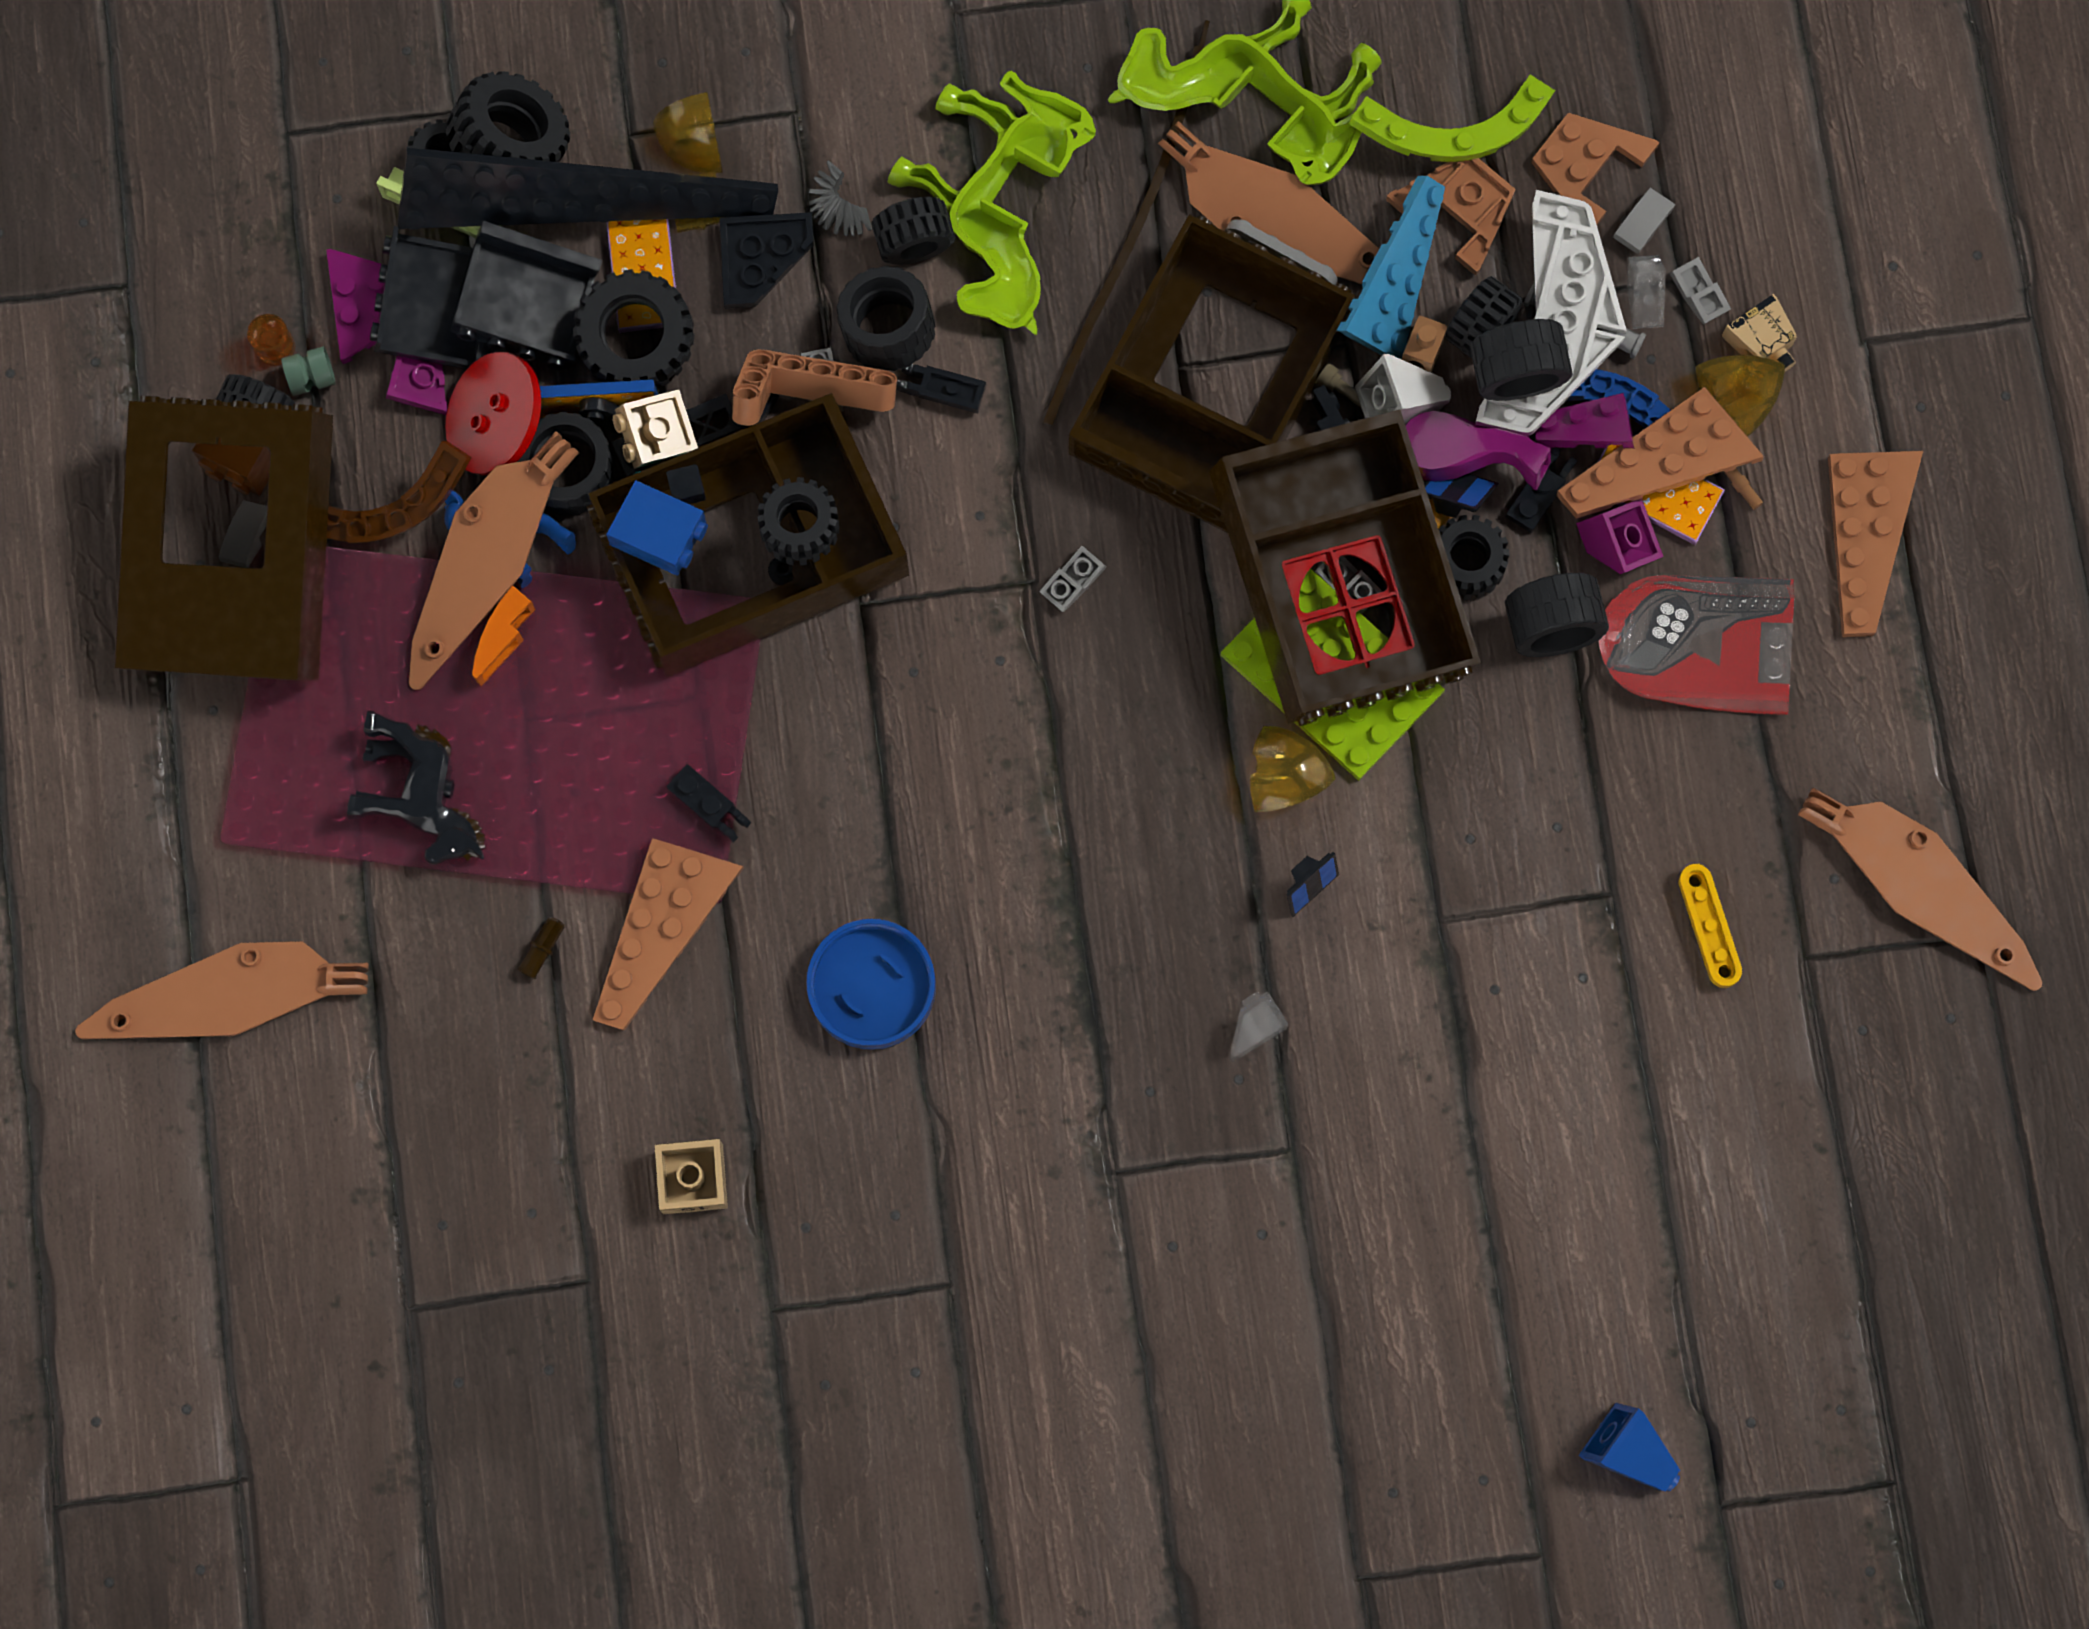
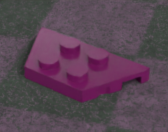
M326 249L340 360L342 364H346L352 360V356L364 348L369 349L375 345V341L370 340L372 322L378 323L379 312L374 311L376 294H382L384 283L378 282L381 263L337 250Z

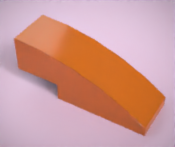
M514 586L500 600L481 635L472 671V676L480 686L492 676L524 641L517 629L536 610L532 601Z

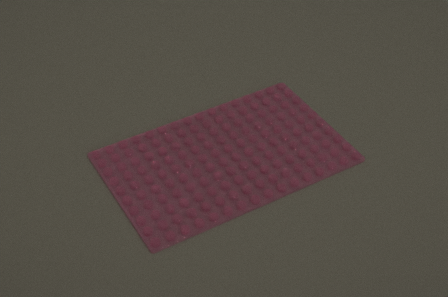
M326 547L319 680H285L249 677L221 831L223 843L634 894L652 838L718 859L729 860L731 841L717 829L713 830L669 792L666 786L686 764H689L734 803L736 808L761 638L666 677L663 668L656 669L648 645L641 636L636 618L630 611L623 589L620 588L618 581L531 571L530 575L533 578L528 586L521 588L518 581L512 586L531 600L536 610L517 629L524 641L492 676L480 686L472 676V671L481 635L498 603L426 685L420 690H414L409 685L412 640L439 560ZM669 588L685 624L693 623L751 598ZM439 644L433 647L434 654L439 651ZM368 710L396 722L408 723L413 731H415L417 724L421 726L427 725L431 731L436 729L449 741L452 750L450 757L452 763L451 780L455 781L452 799L447 798L445 806L457 808L460 812L469 813L471 819L479 822L478 825L482 827L481 832L485 834L484 844L486 848L482 850L483 860L471 857L467 861L462 857L447 860L438 865H431L424 858L425 850L435 842L438 836L422 832L400 818L373 814L361 819H348L347 808L351 794H356V791L391 798H401L406 778L412 766L410 761L402 757L382 758L374 764L362 761L367 739L394 740L383 735L376 737L365 736L364 723ZM728 814L722 822L733 830L734 818ZM723 897L721 900L718 901L717 904H720L722 902Z

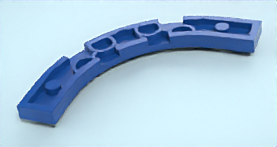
M1596 369L1566 400L1588 402L1624 393L1629 417L1644 429L1671 411L1659 400L1657 394L1627 377Z

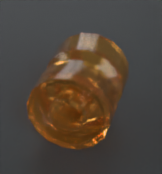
M263 314L252 320L247 331L248 341L262 362L271 366L282 365L283 357L294 355L296 347L294 338L280 317L274 314Z

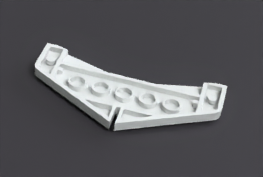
M1536 190L1532 204L1536 312L1534 319H1552L1561 323L1573 375L1562 386L1533 397L1509 401H1494L1484 398L1479 407L1475 425L1498 428L1523 436L1532 435L1625 339V336L1600 331L1597 328L1625 335L1627 332L1591 206L1581 200Z

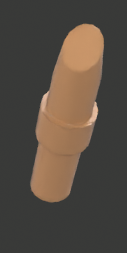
M1737 468L1725 472V475L1732 482L1731 485L1744 497L1753 510L1763 504V501L1750 486L1748 479Z

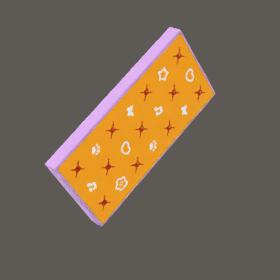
M669 219L607 222L612 273L614 272L617 276L623 274V270L633 269L634 273H641L644 270L651 272L652 276L656 278L661 276L668 281L670 286L676 288ZM633 304L616 311L619 333L663 328L658 314L646 305Z
M1608 445L1599 461L1621 445ZM1703 479L1661 493L1657 491L1644 495L1642 500L1651 523L1695 545L1725 489ZM1631 500L1618 503L1617 505L1622 506L1631 502Z

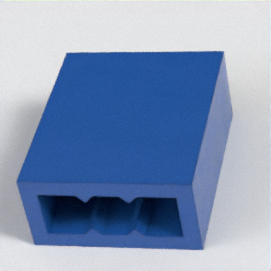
M635 480L606 535L610 546L678 576L682 567L687 568L694 553L692 548L697 540L701 541L703 539L708 524L706 523L703 510Z

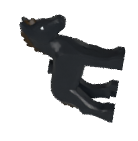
M368 710L364 723L365 736L376 737L383 735L394 740L367 739L362 761L374 764L382 758L402 757L410 761L412 766L406 778L401 798H391L356 791V794H351L347 808L348 819H361L373 814L400 818L422 832L438 836L435 842L425 850L424 858L431 865H438L444 861L462 857L467 861L471 857L483 860L482 850L486 848L484 844L485 834L481 832L482 827L478 825L479 822L471 819L469 813L460 812L457 808L445 806L446 799H452L455 781L451 780L452 763L450 757L452 750L449 741L436 729L431 731L427 725L421 726L417 724L415 731H413L408 723L396 722Z

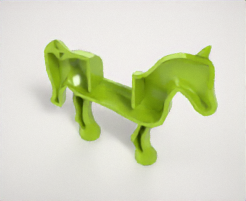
M1282 0L1280 18L1269 29L1251 36L1225 34L1207 44L1194 58L1176 66H1171L1166 56V37L1158 28L1141 29L1136 34L1131 50L1120 69L1117 79L1118 89L1109 96L1108 102L1119 103L1130 99L1141 107L1162 111L1181 109L1206 102H1211L1219 108H1224L1250 83L1291 116L1267 143L1268 147L1278 156L1292 164L1295 174L1303 184L1320 185L1329 182L1338 175L1352 156L1362 132L1348 123L1353 115L1358 97L1373 85L1372 73L1378 69L1382 61L1375 50L1366 44L1360 43L1351 53L1352 67L1348 77L1337 90L1329 95L1319 96L1302 88L1269 53L1277 46L1294 40L1299 35L1300 19L1307 14L1312 6L1309 0Z
M1008 71L1004 75L1000 85L1006 93L1015 98L1027 110L1028 114L1020 118L1016 117L1013 109L1008 104L989 100L974 89L962 91L949 83L941 92L935 109L947 116L959 113L974 116L986 123L998 138L995 151L959 191L949 186L933 165L929 163L915 165L902 156L893 166L887 183L898 188L906 186L922 188L934 197L943 200L954 234L969 250L981 256L994 271L995 275L983 282L965 284L957 291V303L960 310L967 315L993 320L1007 328L1014 329L1023 326L1034 335H1037V324L1033 311L1038 305L1041 287L1037 266L1024 240L1028 223L992 202L1018 162L1045 176L1059 177L1068 165L1073 151L1094 138L1096 129L1093 119L1081 105L1058 93L1028 86L1013 71ZM1072 132L1077 133V136L1074 139Z

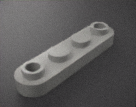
M1232 220L1225 229L1237 233L1241 240L1251 245L1252 243H1257L1264 246L1268 253L1278 258L1283 256L1291 259L1297 267L1305 271L1313 270L1318 272L1325 281L1334 285L1337 283V276L1331 267L1313 260L1300 250L1293 249L1279 241L1275 236L1264 233L1252 226L1248 221Z

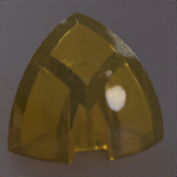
M707 92L678 100L662 109L656 115L653 121L656 138L661 148L672 160L685 168L697 172H723Z
M1751 355L1724 356L1708 360L1696 366L1700 390L1705 387L1747 437L1760 426L1773 408L1779 396L1785 373V365L1772 359Z
M1263 726L1253 749V755L1256 756L1258 762L1256 766L1257 773L1250 775L1251 797L1255 812L1273 811L1301 803L1319 794L1335 781L1336 777L1331 765L1321 751L1310 741L1288 729Z

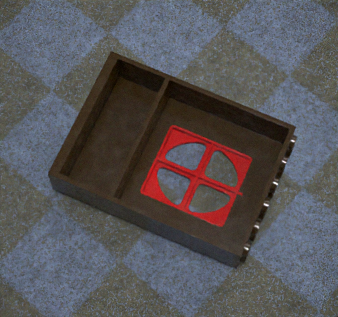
M1400 409L1224 456L1209 471L1288 724L1298 721L1299 726H1304L1316 722L1317 718L1324 716L1325 713L1328 714L1329 718L1346 713L1348 709L1355 707L1354 705H1357L1358 709L1367 708L1375 705L1376 701L1384 699L1385 696L1388 701L1401 698L1406 695L1405 693L1413 691L1414 688H1416L1417 693L1434 688L1436 684L1443 682L1444 679L1446 684H1451L1463 680L1464 676L1472 674V668L1481 663ZM1349 555L1371 565L1385 581L1386 590L1363 598L1352 599L1349 596L1343 578L1339 558ZM1324 562L1328 567L1338 602L1334 606L1304 613L1299 607L1302 582L1314 564ZM1390 603L1394 607V624L1391 635L1379 652L1370 654L1366 650L1356 619V612L1380 604ZM1342 617L1350 636L1355 658L1344 661L1325 653L1310 638L1307 633V626L1330 618Z

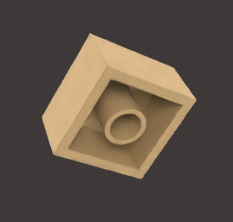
M720 1139L655 1145L659 1210L663 1215L728 1209L724 1151Z

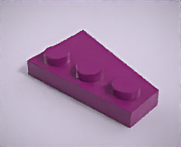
M396 356L386 399L446 415L447 402L445 401V379L442 364Z
M1624 393L1557 409L1535 431L1537 443L1547 447L1575 448L1579 444L1595 445V448H1607L1608 445H1623L1624 449H1635Z

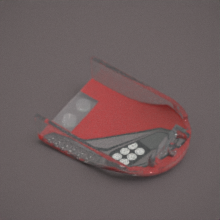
M1657 575L1635 581L1628 585V588L1622 591L1615 599H1612L1605 609L1609 629L1606 635L1599 640V648L1604 665L1619 685L1643 698L1709 710L1788 715L1795 597L1794 579Z

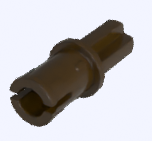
M554 917L547 919L536 940L530 942L532 946L517 970L534 980L537 978V974L548 955H553L551 950L565 928L563 922Z

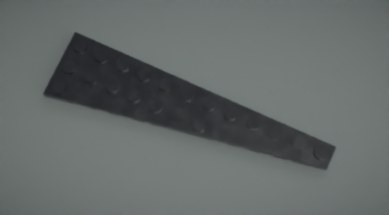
M407 148L397 226H399L398 229L417 230L420 228L481 226L483 221L495 225L773 215L778 195V184Z

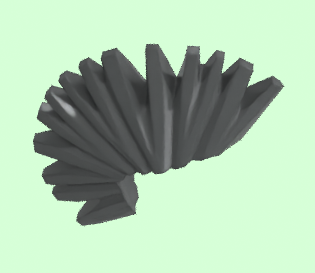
M828 160L826 163L831 176L819 170L817 173L821 176V179L816 176L814 177V180L823 189L809 190L810 194L819 196V198L809 201V206H814L810 211L812 213L817 212L813 218L821 217L817 223L819 225L824 223L823 228L825 230H828L835 222L833 233L836 235L843 226L844 236H848L850 231L851 235L855 236L856 230L858 235H862L863 224L868 231H871L872 227L867 208L853 205L839 197L838 190L840 189L839 186L842 185L844 173Z

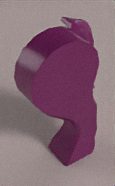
M1439 411L1425 412L1410 419L1405 425L1422 479L1425 481L1437 482L1455 479L1490 464L1506 463L1514 466L1522 474L1526 482L1534 490H1537L1551 463V448L1532 441L1530 436H1523L1498 428L1475 425V422L1455 414Z

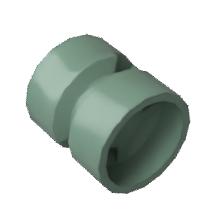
M324 346L308 350L304 357L298 353L282 358L286 380L293 396L310 392L312 386L321 389L336 384L332 365Z

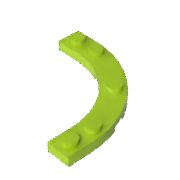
M1530 74L1514 98L1499 113L1481 123L1453 129L1433 128L1413 123L1394 114L1366 96L1352 115L1348 124L1385 147L1407 156L1411 153L1429 157L1430 161L1436 162L1467 161L1493 154L1499 148L1520 138L1535 122L1556 90Z

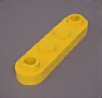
M1691 864L1681 872L1678 880L1679 887L1709 979L1717 987L1729 988L1735 985L1741 978L1742 966L1712 875L1705 866ZM1689 878H1697L1700 885L1698 887L1691 886ZM1719 968H1727L1729 977H1722L1719 974Z

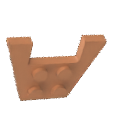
M1567 113L1532 158L1531 163L1554 193L1556 192L1560 196L1588 203L1592 208L1596 225H1598L1604 218L1606 211L1582 195L1583 191L1615 150L1640 167H1643L1658 148L1660 142Z
M1479 158L1447 162L1437 167L1434 172L1426 175L1445 186L1441 207L1474 234L1456 254L1455 259L1475 276L1483 265L1516 190ZM1415 180L1409 182V185L1398 191L1394 190L1387 195L1386 201L1402 214L1404 212L1403 203Z

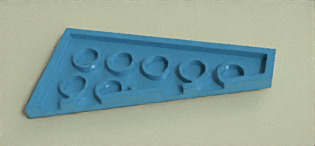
M1417 176L1403 203L1404 212L1400 220L1393 222L1389 229L1392 234L1387 244L1381 245L1362 281L1363 290L1359 298L1353 299L1348 307L1351 311L1346 322H1341L1336 330L1381 356L1383 354H1390L1402 359L1414 318L1426 263L1429 258V251L1443 201L1445 186L1429 176Z

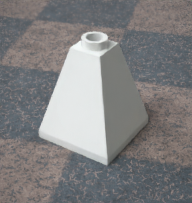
M1383 354L1355 386L1365 418L1400 409L1405 425L1410 419L1421 413L1440 411L1451 399V391L1445 385L1442 377L1390 354Z

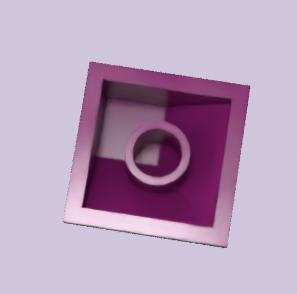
M1642 498L1576 523L1586 552L1619 574L1664 557Z

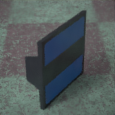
M1466 474L1459 478L1445 481H1427L1424 485L1428 498L1433 500L1435 512L1457 518L1462 509L1476 512L1497 488L1499 483Z
M1334 852L1328 853L1320 861L1306 856L1291 870L1296 883L1287 890L1286 895L1292 917L1339 876L1336 854Z

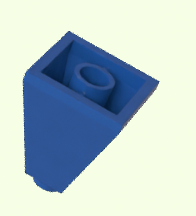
M1619 1403L1614 1404L1578 1455L1585 1461L1665 1492L1674 1489L1680 1479L1678 1465L1644 1412L1639 1408Z

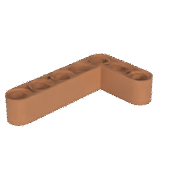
M753 350L748 353L733 389L732 419L737 424L745 426L758 423L770 393L808 400H815L832 393L838 405L880 412L889 411L895 406L897 377L894 373L887 370L769 350Z

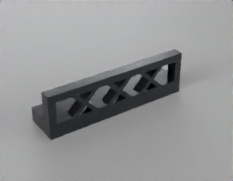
M726 393L686 410L691 425L697 424L704 427L700 438L696 440L698 447L741 429L740 424H737L732 419V405ZM727 411L732 425L723 429L709 425L712 416ZM707 429L715 431L705 436ZM624 437L612 442L626 477L659 464L655 463L636 469L634 467L630 468L623 455V445L626 444Z

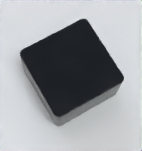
M696 464L666 472L672 497L687 504L706 500L699 469Z

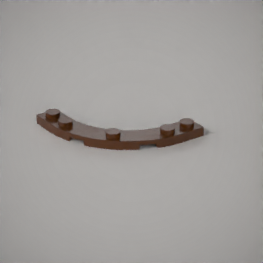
M441 441L422 476L397 501L365 511L344 510L328 505L327 538L348 543L371 542L391 538L416 527L429 518L445 502L457 485L472 457L448 441Z

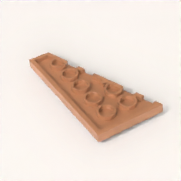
M1704 387L1634 436L1633 443L1635 449H1624L1623 445H1621L1559 489L1556 496L1577 519L1612 508V505L1641 499L1647 494L1657 491L1661 493L1703 480L1706 476L1722 471L1725 473L1735 470L1736 467L1761 462L1764 456Z
M1923 451L1839 453L1828 456L1842 637L1874 636L1876 633Z
M652 838L593 1021L625 1031L647 1001L648 996L667 974L668 969L703 925L709 913L725 895L734 879L744 869L743 866Z

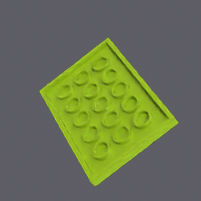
M1311 568L1302 582L1299 595V607L1304 613L1334 606L1338 602L1335 590ZM1357 611L1356 619L1366 650L1370 654H1375L1384 647L1389 638ZM1254 617L1221 651L1220 656L1284 713ZM1342 617L1330 618L1307 626L1308 635L1325 653L1344 661L1355 658L1350 636ZM1436 684L1432 689L1417 693L1416 688H1414L1413 691L1405 693L1406 695L1401 698L1388 701L1385 696L1384 699L1376 701V704L1373 706L1358 709L1357 705H1354L1355 707L1348 709L1346 713L1331 718L1325 713L1324 716L1317 718L1316 722L1299 727L1352 776L1360 781L1444 693L1445 689L1440 684Z

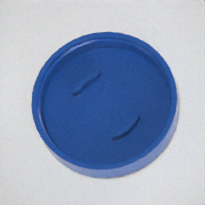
M881 919L853 921L831 932L815 950L807 972L808 999L821 1026L838 1041L860 1049L875 1050L888 1048L911 1037L928 1018L936 994L934 968L924 945L909 930L896 923Z

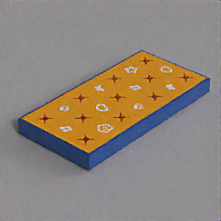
M654 380L540 386V418L559 412L579 414V402L584 398H603L621 406L625 403L658 395Z

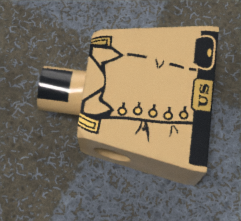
M1772 294L1726 325L1722 334L1724 340L1756 369H1760L1772 361L1782 374L1795 365L1796 361L1787 350L1793 346L1797 335L1775 294Z

